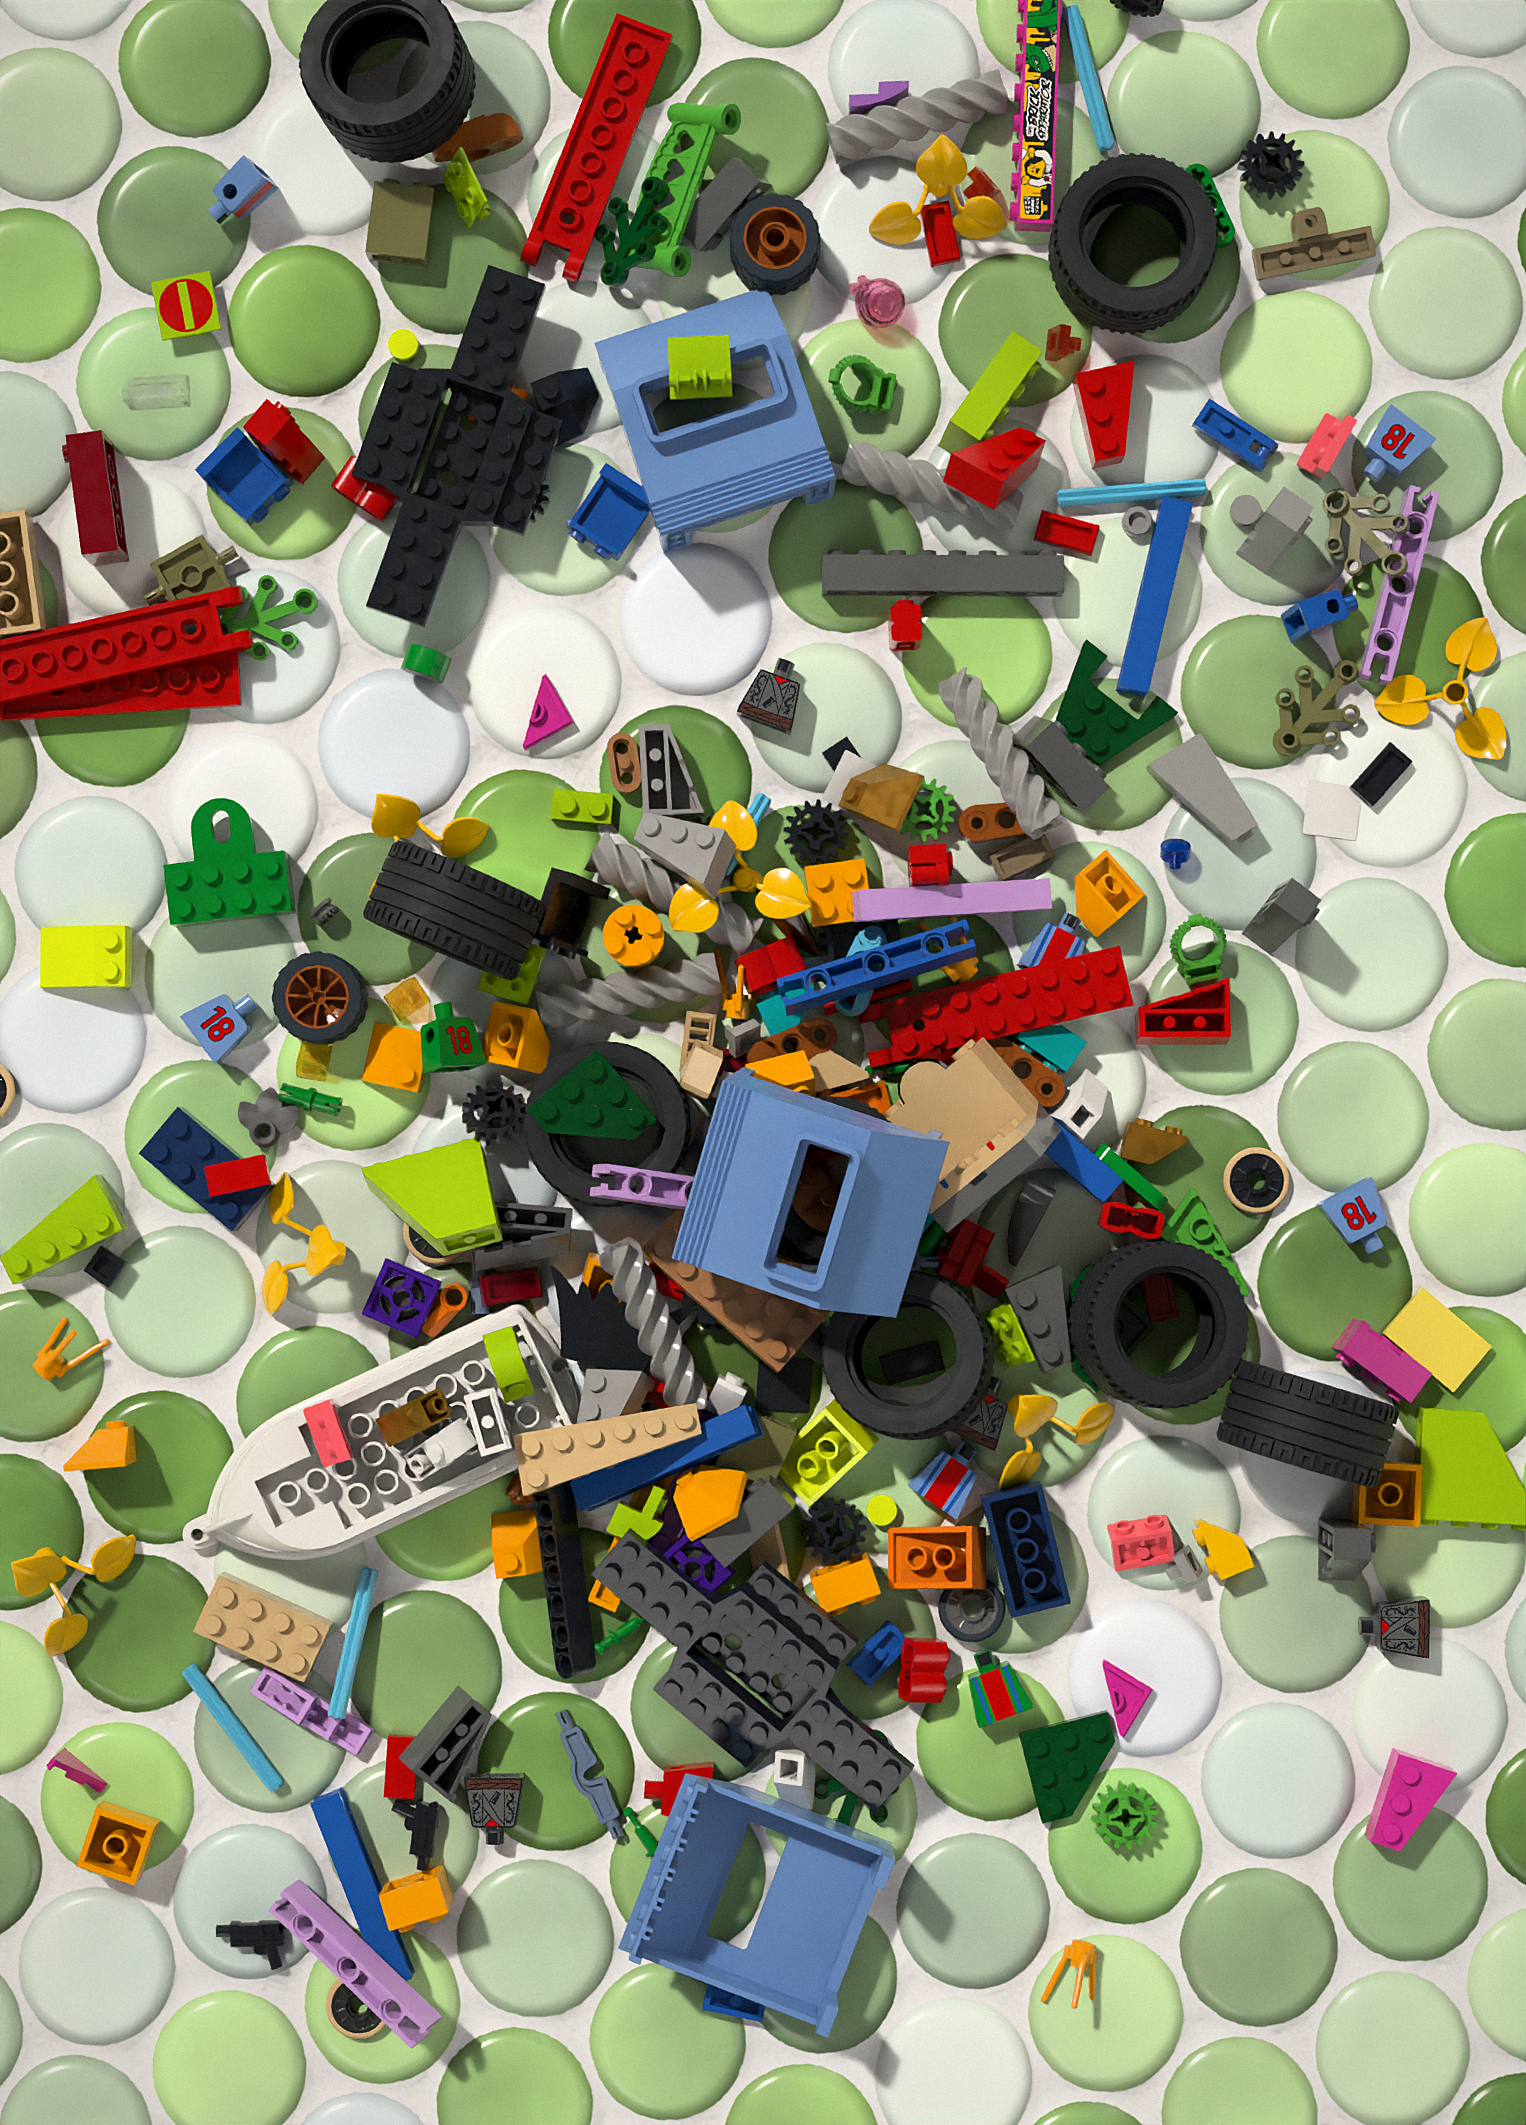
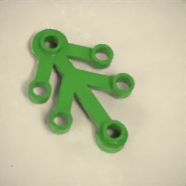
M264 575L258 581L259 588L245 618L234 621L240 606L226 608L220 618L222 629H226L227 634L251 630L279 643L284 650L292 651L298 645L297 637L290 631L283 632L266 623L297 612L305 615L311 614L318 607V598L313 591L300 589L294 594L292 601L262 611L269 595L275 593L278 587L276 580L272 576ZM266 580L273 582V587L269 590L263 589V583ZM237 585L245 593L243 599L244 604H246L249 600V592L245 587ZM304 598H310L312 601L311 605L307 608L301 606V601ZM287 636L293 637L294 640L290 646L283 644V640ZM256 642L253 648L245 650L251 653L252 657L257 661L266 660L270 654L268 646L263 642ZM259 646L265 648V653L262 656L255 655V649Z

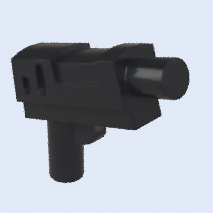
M396 1799L391 1811L404 1816L405 1829L408 1831L412 1830L409 1854L418 1856L417 1870L428 1871L430 1858L434 1856L435 1851L433 1845L435 1830L438 1828L440 1806H438L437 1801L428 1803L417 1800L416 1808Z
M260 1920L259 1922L231 1921L230 1925H216V1937H230V1947H254L253 1951L255 1954L267 1955L271 1970L283 1966L277 1946L285 1944L283 1935L285 1926L279 1920Z

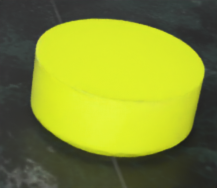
M399 329L389 337L388 348L395 359L409 361L417 355L419 343L413 332L407 329Z
M878 1494L868 1501L866 1512L870 1521L876 1525L883 1526L895 1519L897 1507L890 1496Z

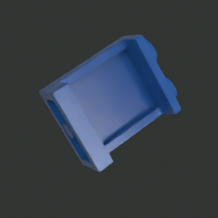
M238 427L195 469L198 475L250 526L254 522L260 523L269 514L268 508L275 501H282L290 493L291 489L289 487L293 484Z
M605 463L599 472V479L573 518L568 519L566 525L567 529L570 530L569 535L581 544H584L585 541L595 546L594 552L608 561L611 557L618 561L649 515L650 509L642 486Z

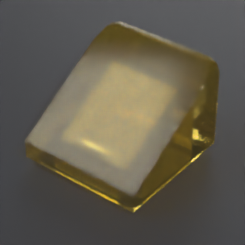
M415 977L401 982L384 996V999L400 1022L430 1002V998Z
M302 1040L296 1062V1076L326 1081L332 1045L313 1044Z

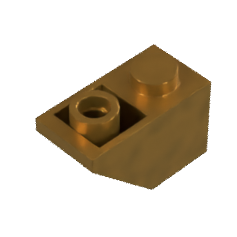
M1136 1118L1135 1123L1127 1122L1119 1156L1122 1159L1151 1165L1187 1144L1189 1137L1182 1135V1129L1165 1125L1163 1131L1152 1128L1154 1123L1152 1121Z
M440 1387L375 1420L388 1447H391L453 1414Z

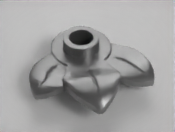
M272 1087L263 1091L255 1104L241 1101L238 1108L239 1121L244 1127L249 1129L252 1142L264 1148L273 1146L281 1134L290 1132L295 1127L299 1117L298 1106L283 1107V1103L279 1102V1094ZM263 1127L270 1129L271 1133L268 1138H262L260 1135V1130Z

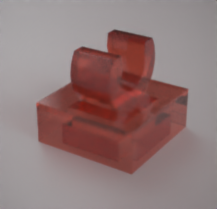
M975 166L967 174L973 183L963 193L968 199L982 196L983 194L993 199L1001 190L982 168Z
M1059 324L1048 330L1045 360L1056 362L1067 357L1068 354H1074V351L1081 350L1082 339L1070 337L1071 326Z

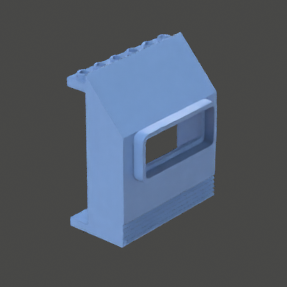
M767 287L737 295L594 343L659 536L663 553L692 544L691 532L750 512L799 496L803 497L805 506L834 497L836 477L787 331ZM729 335L731 366L757 357L763 358L775 393L774 396L662 433L658 432L647 394L669 387L667 337Z
M746 1067L741 1068L724 1079L718 1094L672 1259L816 1309L896 1318L950 1142L941 1140L943 1133L933 1129L927 1134H923L755 1078V1070ZM809 1144L846 1155L850 1158L815 1274L776 1260Z
M685 1773L618 1949L630 1953L629 1961L640 1965L642 1958L813 2024L816 2026V2034L828 2038L839 2010L838 1991L877 1888L885 1889L895 1863L892 1842L749 1786ZM754 1822L785 1834L789 1838L747 1948L741 1949L708 1936L707 1931L748 1824Z

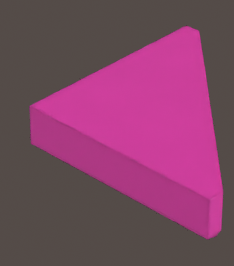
M546 674L542 676L522 745L525 751L574 724Z
M1103 1659L1102 1667L1118 1732L1124 1738L1153 1689L1106 1659Z
M66 1748L56 1754L46 1765L48 1770L57 1767L66 1771L64 1774L66 1778L81 1785L87 1783L98 1793L108 1784Z

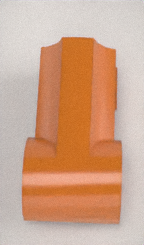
M453 1282L443 1288L433 1303L423 1326V1332L434 1339L459 1311L468 1304L471 1294L467 1285L462 1282ZM450 1289L460 1290L463 1295L461 1304L450 1302L448 1299Z

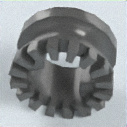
M330 898L322 901L309 914L311 918H317L316 924L319 927L324 925L326 921H329L328 917L332 918L340 910L337 906H332Z

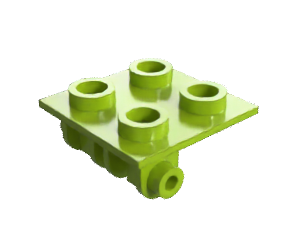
M460 147L443 176L446 189L452 193L456 201L459 216L465 220L467 227L470 228L477 217H479L480 221L491 216L489 213L491 208L463 148Z
M729 335L667 337L670 400L732 397Z
M531 943L529 949H525L527 954L523 964L519 963L521 968L517 977L512 981L483 971L477 990L528 1005L529 1000L532 1001L531 994L534 985L538 983L536 978L541 973L539 969L543 957L546 958V949Z
M1003 1303L996 1306L995 1309L982 1312L989 1327L990 1335H992L997 1345L998 1357L1005 1363L1006 1368L1035 1361L1011 1304Z

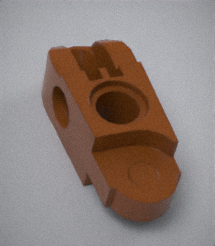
M502 112L485 117L484 114L463 122L457 129V132L448 141L443 143L442 146L434 150L432 155L435 162H447L452 160L458 149L462 147L469 163L518 145L523 140V135L519 124L510 115Z
M1006 803L970 806L962 812L958 820L960 834L970 843L978 844L1027 835L1018 824L1016 813ZM1000 814H1010L1014 819V825L1011 828L1001 827L998 823V816ZM973 818H978L982 821L981 828L975 829L972 827L971 821Z
M821 1017L812 1018L753 1044L747 1054V1062L749 1064L788 1054L783 1046L785 1040L792 1043L793 1053L804 1050L807 1058L827 1052L836 1043V1028L828 1019ZM816 1030H821L824 1033L822 1041L815 1039L814 1033Z
M995 1038L988 1042L1013 1073L1014 1067L1018 1062H1024L1029 1066V1076L1026 1079L1019 1078V1080L1042 1107L1054 1106L1062 1100L1065 1094V1085L1063 1079L1057 1073L1007 1038ZM1044 1083L1052 1085L1053 1090L1049 1095H1045L1041 1091V1086Z

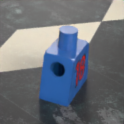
M1336 589L1297 602L1280 616L1289 640L1292 643L1337 626L1349 618L1350 612L1358 609V602L1353 593L1342 596L1340 590Z

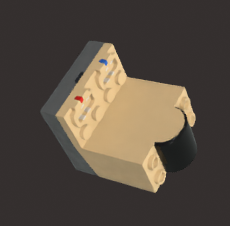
M984 1037L976 1043L973 1039L969 1040L956 1053L951 1049L943 1047L931 1048L921 1053L900 1075L898 1081V1096L900 1099L884 1112L887 1116L886 1119L893 1124L923 1134H927L933 1129L943 1133L941 1140L950 1142L929 1209V1213L946 1233L1039 1159L1062 1131Z

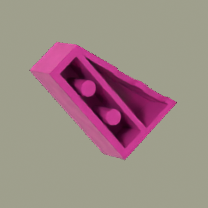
M1353 1318L1332 1346L1333 1349L1339 1352L1336 1358L1349 1367L1353 1363L1363 1370L1360 1374L1363 1378L1373 1385H1376L1377 1382L1383 1384L1388 1388L1385 1393L1398 1403H1401L1402 1400L1412 1403L1433 1374L1407 1353L1402 1352L1391 1344V1341L1385 1336H1380L1372 1330L1370 1325L1364 1320Z
M1392 1748L1364 1835L1373 1843L1401 1851L1455 1778L1457 1772L1449 1766Z

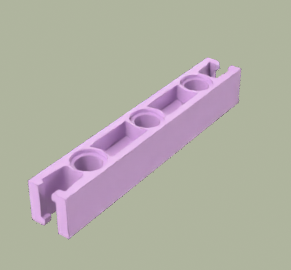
M1410 485L1404 492L1399 514L1406 516L1409 522L1416 523L1420 529L1419 534H1411L1408 531L1402 535L1396 533L1393 535L1390 551L1401 552L1408 561V569L1404 575L1398 578L1390 577L1384 571L1357 679L1369 681L1372 672L1369 671L1373 658L1384 660L1383 674L1380 675L1378 684L1383 686L1392 682L1440 492L1431 491L1428 495H1423L1422 501L1427 502L1424 513L1412 511L1413 498L1415 494H1420L1421 488ZM1399 520L1396 523L1395 528H1402L1405 524V521ZM1395 562L1391 569L1393 571L1398 570L1401 567V562ZM1398 579L1402 581L1405 586L1404 592H1396L1392 588V580ZM1378 637H1384L1389 641L1390 649L1388 651H1383L1377 646Z
M1050 878L949 884V886L930 885L865 889L852 892L854 922L1052 909Z
M611 1164L593 1165L592 1177L599 1178L600 1174L614 1175L616 1177L614 1183L615 1190H608V1184L601 1183L599 1187H591L590 1196L685 1210L688 1202L686 1191L688 1187L692 1188L695 1177ZM632 1178L636 1181L637 1184L635 1192H633L630 1188V1181Z
M300 1879L286 1887L280 1894L282 1899L277 1900L271 1906L269 1912L411 2049L423 2041L432 2031L430 2028L438 2023L442 2016Z

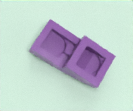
M909 81L879 82L878 94L849 95V115H864L876 106H893L897 101L908 96Z

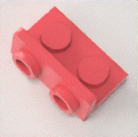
M1326 413L1297 461V466L1322 480L1332 466L1357 420L1347 414L1341 421Z
M332 1398L303 1410L324 1467L338 1462L341 1463L353 1457Z
M1150 1515L1142 1519L1121 1520L1107 1525L1113 1565L1116 1572L1174 1561L1172 1558L1175 1554L1172 1530L1166 1515Z

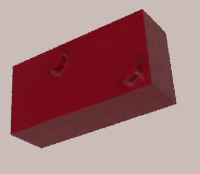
M102 430L65 435L66 445H62V452L65 463H69L81 555L93 566L128 562L129 556L114 444Z

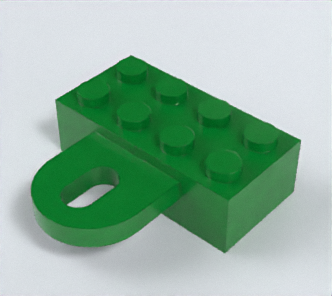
M215 798L202 804L196 810L191 821L194 861L163 865L170 925L179 928L296 913L289 853L281 850L256 854L252 819L247 810L234 800ZM220 811L228 814L231 836L225 843H218L214 835L213 817Z

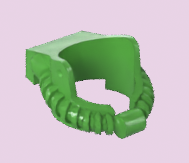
M848 355L843 360H840L839 364H836L835 369H830L828 382L832 383L833 395L836 396V401H839V405H842L843 409L849 412L852 411V413H865L868 411L871 414H876L877 411L886 412L892 409L894 405L893 391L896 390L898 384L896 374L890 372L885 374L883 369L877 368L871 360H867L866 357L861 355ZM847 367L860 371L867 377L870 384V393L865 401L853 400L843 390V386L840 383L841 374Z
M1201 913L1188 916V921H1184L1182 925L1178 926V929H1175V933L1172 934V939H1170L1171 944L1169 945L1171 948L1170 953L1173 954L1172 958L1178 963V972L1183 973L1185 982L1190 986L1199 985L1202 981L1216 982L1219 978L1223 977L1220 966L1223 964L1222 954H1224V949L1227 946L1225 945L1227 943V939H1225L1227 936L1224 934L1225 930L1222 929L1221 925H1218L1217 921L1214 922V919H1209V917L1203 918ZM1202 925L1213 931V946L1207 955L1200 959H1190L1183 956L1181 943L1185 934L1191 930V927Z

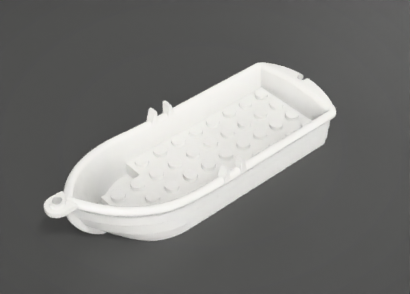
M510 1304L291 1406L264 1422L232 1454L216 1482L207 1513L191 1520L185 1525L182 1533L183 1540L192 1549H203L220 1541L252 1555L279 1560L323 1557L353 1547L518 1469L513 1435L576 1424L579 1404L568 1367L559 1372L551 1369L552 1362L562 1358L560 1357V1351L545 1328L526 1307L521 1304ZM512 1325L535 1393L505 1403L482 1335ZM495 1386L512 1448L481 1457L478 1444H476L452 1462L419 1481L403 1455L460 1417L476 1439L464 1396ZM440 1387L453 1415L408 1439L388 1447L375 1419ZM332 1398L353 1457L341 1463L338 1462L324 1467L303 1410ZM194 1529L202 1530V1539L194 1537Z

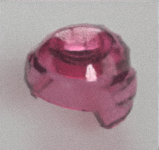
M860 275L857 278L858 283H851L849 285V292L856 294V313L862 323L872 328H886L895 324L902 317L905 309V296L901 287L896 282L887 278L870 280L865 275Z

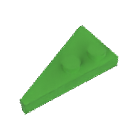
M1190 1188L1162 1228L1160 1238L1165 1241L1193 1245L1197 1249L1205 1250L1206 1254L1210 1253L1213 1255L1215 1260H1219L1222 1262V1266L1227 1267L1228 1273L1234 1276L1235 1282L1240 1286L1241 1294L1247 1297L1249 1289L1244 1277L1236 1267L1226 1244L1214 1226L1213 1220L1198 1197L1197 1191Z

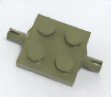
M200 535L150 563L157 576L159 587L143 596L148 605L151 606L163 598H166L168 601H174L232 587L225 574L224 564L239 557L233 545L217 554L210 548L205 537Z

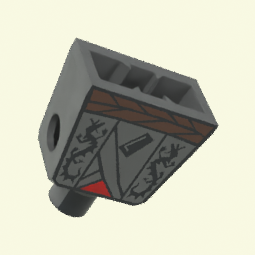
M778 658L773 673L760 669L737 709V716L791 735L800 691V683L790 680L795 664Z
M991 1376V1384L987 1388L988 1392L983 1397L982 1403H979L977 1410L970 1415L968 1420H964L962 1425L955 1427L952 1432L995 1451L1008 1407L1007 1402L997 1398L1004 1381Z
M1416 1596L1378 1602L1375 1605V1617L1358 1618L1359 1635H1375V1646L1381 1650L1429 1658L1430 1600L1425 1596Z
M525 1773L466 1774L464 1784L471 1825L474 1828H486V1844H503L504 1828L516 1826Z

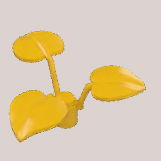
M941 134L922 153L917 161L916 173L925 185L923 186V192L916 209L912 211L911 206L904 201L886 205L871 220L869 233L882 241L896 245L907 244L915 240L921 232V221L916 216L921 213L927 195L930 192L937 197L945 196L947 193L950 194L956 210L960 212L953 218V226L959 234L966 238H990L1004 230L1007 224L1000 205L989 197H973L966 201L964 207L961 206L955 193V185L962 183L965 179L967 163L958 147L949 138Z
M1482 617L1468 621L1458 627L1448 638L1445 646L1446 658L1453 664H1460L1456 680L1448 682L1443 687L1442 692L1425 696L1426 686L1421 679L1414 675L1398 676L1386 685L1374 701V706L1379 713L1394 723L1414 725L1420 723L1428 716L1429 708L1426 701L1442 698L1448 705H1460L1467 720L1459 723L1456 728L1455 740L1458 747L1465 754L1472 757L1501 759L1506 748V730L1502 718L1496 711L1488 707H1481L1471 715L1465 702L1468 689L1462 682L1465 667L1474 672L1482 671L1489 667L1496 658L1497 644L1488 619Z
M390 794L376 795L375 809L371 818L373 832L379 837H393L395 842L400 841V837H411L416 832V827H419L434 841L442 843L440 848L442 855L450 858L462 857L474 851L483 842L489 830L488 823H484L477 818L460 817L447 824L442 832L443 837L437 836L421 823L419 819L420 808L414 801ZM376 880L374 881V883H373V885H372V887H371L369 896H370V894H371V891H372L373 887H374V886H377V885L375 884Z
M733 800L727 801L711 819L709 826L724 829L737 845L734 857L739 862L741 868L734 873V884L720 888L718 894L731 891L736 892L737 890L755 893L759 889L761 891L755 899L756 907L763 915L774 919L791 918L809 910L812 907V903L806 894L802 881L794 872L785 868L774 869L768 872L763 880L762 875L757 870L748 868V863L743 860L739 850L748 851L755 846L758 835L757 827L750 813L741 804ZM689 882L676 891L669 908L670 926L674 931L691 933L706 931L716 923L719 915L718 903L706 892Z
M287 1172L281 1174L270 1193L268 1201L269 1216L274 1224H279L283 1221L284 1224L310 1236L306 1261L281 1266L280 1261H273L267 1268L262 1283V1296L269 1315H273L274 1312L278 1311L286 1299L288 1293V1277L286 1273L289 1270L306 1267L307 1273L310 1276H317L330 1265H341L346 1255L344 1242L333 1240L325 1225H318L311 1231L289 1219L288 1215L293 1209L294 1194Z
M1023 1393L1015 1395L1008 1402L1007 1412L1015 1419L1014 1432L1018 1436L1023 1437L1026 1443V1450H1020L1010 1458L1003 1470L998 1488L1001 1490L1018 1486L1029 1480L1036 1473L1042 1456L1038 1451H1033L1034 1447L1029 1435L1035 1433L1045 1422L1050 1420L1071 1433H1076L1074 1441L1077 1444L1084 1445L1095 1441L1106 1431L1113 1419L1115 1406L1105 1402L1095 1404L1081 1415L1077 1426H1071L1054 1416L1058 1403L1053 1397L1025 1395Z
M133 1533L126 1537L111 1539L98 1547L91 1559L92 1567L83 1566L69 1560L66 1556L60 1558L50 1547L41 1548L34 1556L11 1562L15 1587L21 1596L32 1597L38 1595L50 1585L64 1611V1618L51 1622L45 1632L44 1647L49 1656L55 1657L73 1648L82 1640L88 1629V1620L83 1614L77 1613L71 1616V1612L55 1582L60 1581L66 1575V1565L90 1575L96 1573V1578L100 1582L112 1580L125 1571L134 1556L136 1538Z

